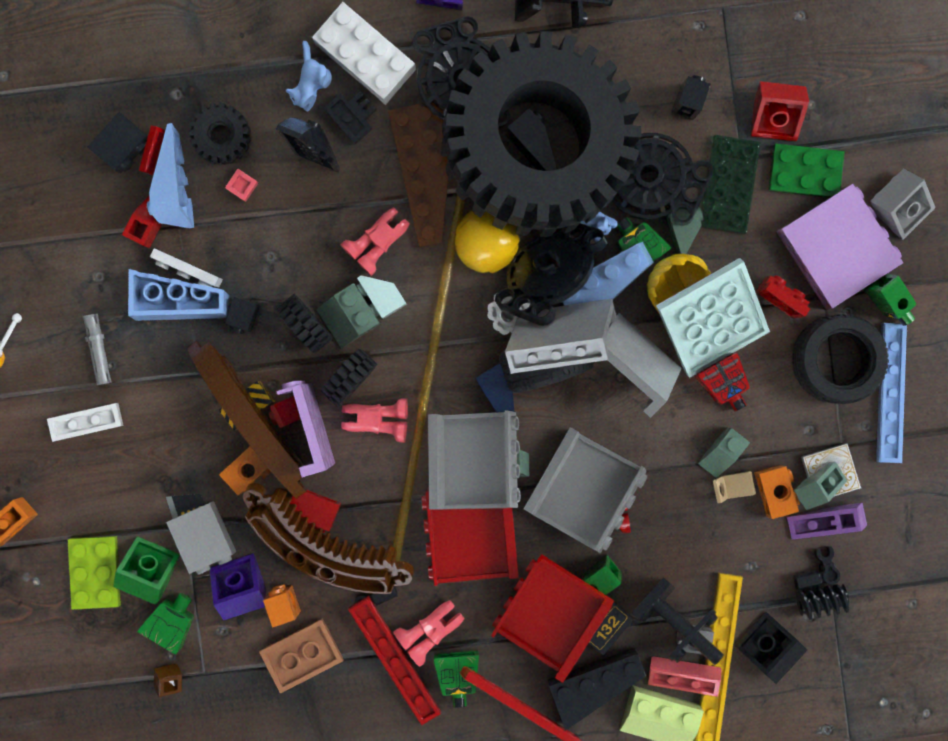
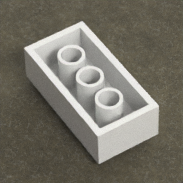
M344 2L339 5L312 37L317 47L385 105L416 70L415 63Z

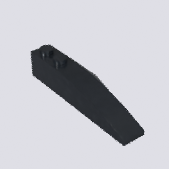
M289 118L277 125L276 130L295 155L339 173L340 166L324 133V129L321 128L319 123L312 120L305 122L298 118Z

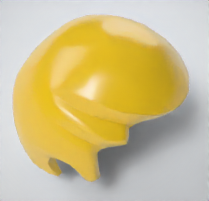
M471 210L463 217L456 229V252L461 261L474 271L480 273L498 272L510 264L518 251L519 236L515 234L517 226L507 223L503 230L492 225L494 216L485 212L480 218Z
M675 254L664 258L655 265L648 277V297L658 311L656 305L709 276L711 272L705 262L695 255Z

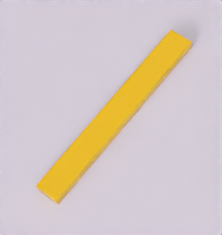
M718 573L713 606L718 619L710 629L714 632L712 644L724 656L716 665L706 658L705 665L722 669L718 697L701 694L699 705L704 713L694 741L720 740L743 579L739 575Z

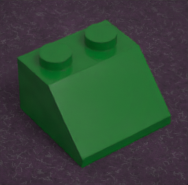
M137 536L115 572L113 587L157 605L167 588L180 554Z

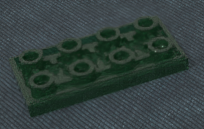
M721 135L713 136L710 163L713 166L714 172L704 195L702 207L703 221H701L702 225L700 228L747 234L761 142Z

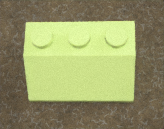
M632 685L619 730L654 741H693L698 734L704 711L697 703Z

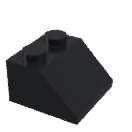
M118 112L87 148L121 174L132 167L134 164L133 160L138 154L144 153L148 135L129 118Z
M767 612L762 615L735 645L775 684L783 678L807 651L791 633Z

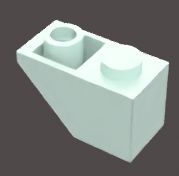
M365 276L357 278L360 282L357 287L363 297L369 296L372 301L369 307L376 317L380 315L384 319L407 305L394 283Z

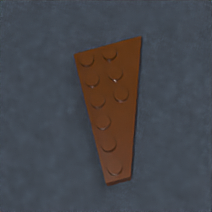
M432 102L431 105H432L437 111H439L440 113L443 114L444 111H442L441 109H439V108ZM424 103L389 110L388 113L419 247L440 244L443 241L448 176L445 170L448 159L447 156L442 157L441 144L444 133H441L443 120L432 114Z

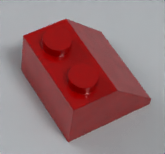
M760 81L754 101L751 136L797 141L809 105L806 86Z

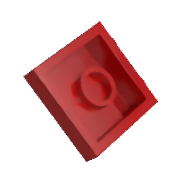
M777 275L765 277L756 290L758 295L793 319L806 317L810 311V308L807 307L810 302L804 299L806 297L804 293L795 288L791 290L785 285L787 282Z

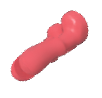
M394 207L387 210L371 228L365 230V234L356 241L345 240L340 244L354 261L371 243L374 245L367 254L357 260L358 265L370 276L377 270L376 262L384 252H387L391 244L400 238L410 225L406 219H403L394 229L388 225L398 214Z
M407 398L398 399L394 405L381 406L380 404L342 405V413H356L357 422H341V429L350 432L392 434L397 442L405 443L407 422L382 421V417L407 419Z
M451 600L438 606L429 616L419 620V624L409 630L398 628L393 632L397 640L419 667L426 662V654L433 646L438 645L446 635L458 628L465 619L461 613H458L447 622L444 620L443 616L455 607ZM424 633L426 634L427 638L419 644L412 646L417 639Z

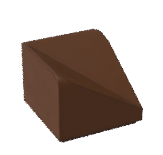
M178 664L154 668V688L158 697L182 692V673Z

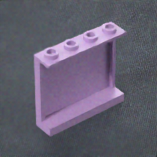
M853 184L845 187L839 193L777 231V234L825 309L836 307L903 264L901 252L896 246H892L888 239L889 234L887 230L878 224L875 219L877 217L876 213L870 206L866 205L863 200L864 195L862 191Z
M305 380L282 384L283 389L277 391V395L294 394L313 461L299 468L301 476L305 477L327 470L335 464V460L312 383L306 384Z

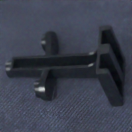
M515 0V21L524 22L541 11L542 2L571 4L572 27L581 28V26H585L587 23V13L583 12V5L610 7L613 0Z
M663 577L635 608L632 614L638 620L645 622L656 611L684 637V640L668 657L671 661L678 663L687 653L684 649L691 643L710 662L716 665L723 658L724 654L700 633L705 625L710 628L718 619V616L715 615L716 611L710 610L694 627L665 601L675 587Z

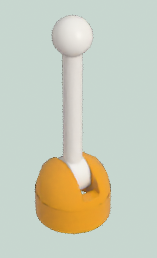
M18 313L12 316L13 321L0 343V368L5 361V355L2 350L14 327L22 320L21 315Z

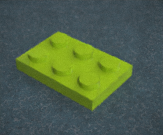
M117 536L68 539L71 609L121 606L120 590L113 587L115 572L119 567Z

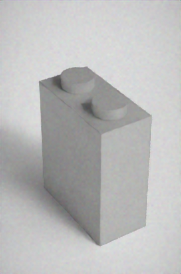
M214 501L166 522L189 574L196 571L197 575L210 570L209 565L215 562L222 565L232 560L231 555L236 552V549Z

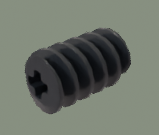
M834 584L832 588L825 586L823 590L818 587L815 588L814 592L811 589H807L805 594L802 591L796 592L799 613L801 616L806 614L809 620H812V612H815L817 617L821 618L823 610L827 616L831 615V609H834L835 613L839 615L840 607H843L844 611L849 613V596L844 584L842 586Z

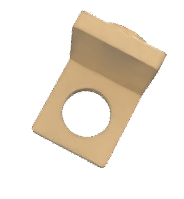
M751 471L723 475L713 480L717 503H722L730 498L756 494Z

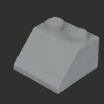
M904 168L870 201L876 215L902 240L936 208L925 180Z

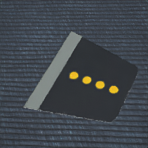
M201 494L166 497L173 519L205 505Z

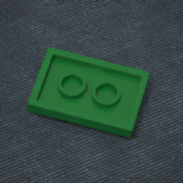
M774 144L768 191L831 198L841 190L845 151Z

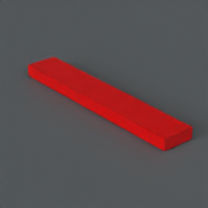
M369 595L348 607V611L421 726L441 714L440 708Z
M464 666L460 671L465 680L561 740L582 741L569 730L565 731L563 726L469 667Z

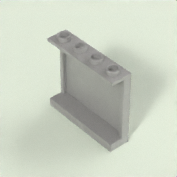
M612 298L553 307L556 313L555 319L550 324L544 326L518 317L505 350L510 372L519 373L608 360L609 353L606 345L610 322L617 321ZM542 310L538 317L545 316L549 310Z
M618 313L616 315L617 321L610 322L606 338L609 353L608 361L649 397L644 412L651 418L667 402L682 368L624 316Z
M516 412L428 415L429 509L518 508L521 494L519 488H517V478L520 477L517 454H519L520 445L516 437V430L519 429V419L516 416Z
M570 427L524 510L601 553L602 550L606 551L613 539L610 536L614 528L618 530L624 520L623 512L626 508L630 509L636 498L633 494L637 487L642 488L647 479V475H645L646 469L588 439Z

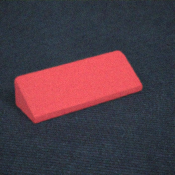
M653 656L651 657L648 685L718 697L722 669L720 667L684 661L677 663L667 658Z

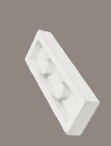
M155 248L151 253L150 257L156 259L155 264L168 270L171 266L178 269L176 274L186 279H190L193 276L199 279L198 284L220 287L223 279Z
M118 403L47 419L52 442L123 426Z

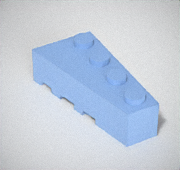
M638 243L594 267L586 284L573 296L562 301L564 306L611 298L613 300L654 263L644 243Z
M129 269L128 316L136 321L227 318L229 295L222 289Z

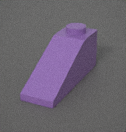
M863 503L840 505L787 517L792 540L858 532L867 526Z

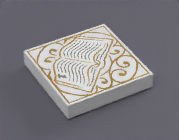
M847 443L801 457L807 478L836 461L847 482L835 496L861 488Z

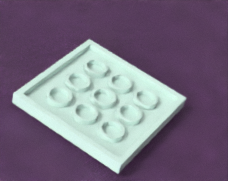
M741 258L656 305L682 367L689 378L770 332L747 268Z

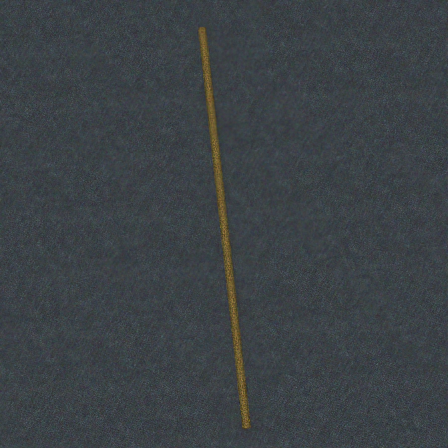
M458 194L456 195L393 548L397 551L396 562H399L401 559L456 253L455 232L463 215L465 200L462 201Z

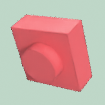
M237 169L225 188L246 202L259 182Z

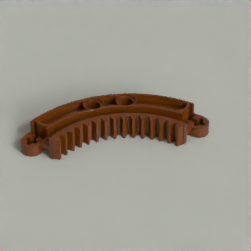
M195 341L187 347L196 368L210 391L251 448L295 498L304 494L307 490L300 481L302 476L299 469L303 464L302 460L290 448L289 444L284 441L283 437L279 435L278 431L272 426V423L267 420L265 414L261 412L260 407L256 405L255 400L241 383L242 381L234 371L235 369L232 367L231 362L225 355L222 356L210 342L202 346L198 341Z
M252 483L247 486L243 494V500L248 508V512L245 515L247 522L259 538L275 554L294 568L335 587L371 594H391L394 586L407 585L411 582L414 574L413 566L405 561L396 562L397 551L391 545L388 546L387 550L383 546L376 550L374 545H371L369 550L365 544L358 548L356 542L350 546L346 539L341 543L338 536L331 539L330 532L324 535L322 534V528L314 529L315 523H307L308 517L301 518L302 511H295L297 505L290 504L292 498L286 497L287 490L277 488L274 494L269 495L261 484Z

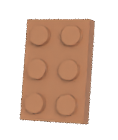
M323 618L259 651L280 693L344 660Z

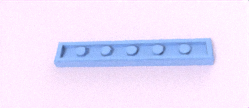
M881 323V336L885 339L884 342H886V348H888L889 366L886 369L887 374H885L882 384L879 385L876 462L902 463L907 325L903 326L901 323Z

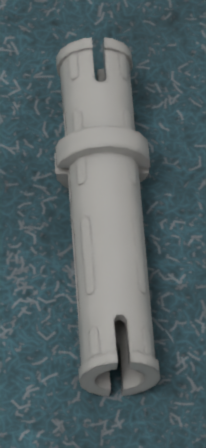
M98 314L82 316L87 335L85 340L90 348L96 385L112 383L103 339L105 337L100 329Z

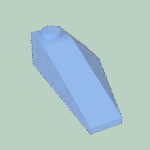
M170 123L167 124L149 190L150 201L147 202V209L149 214L153 215L161 224L194 228L191 198H187L184 188L185 185H188V179L185 176L184 169L180 166L184 164L180 134L173 124Z

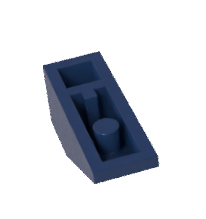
M500 364L475 379L496 413L505 411L515 412L513 392L507 386V381L504 377L505 373H503Z

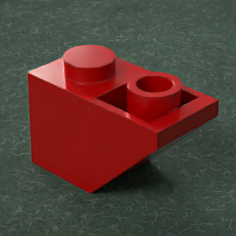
M148 196L133 212L122 235L150 248L162 224L153 215L149 214L147 202L150 201V196Z
M294 396L270 406L271 412H269V416L273 424H278L279 428L301 420Z

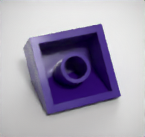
M254 553L222 565L211 567L210 578L213 605L223 620L265 607L263 600L267 596L266 587Z

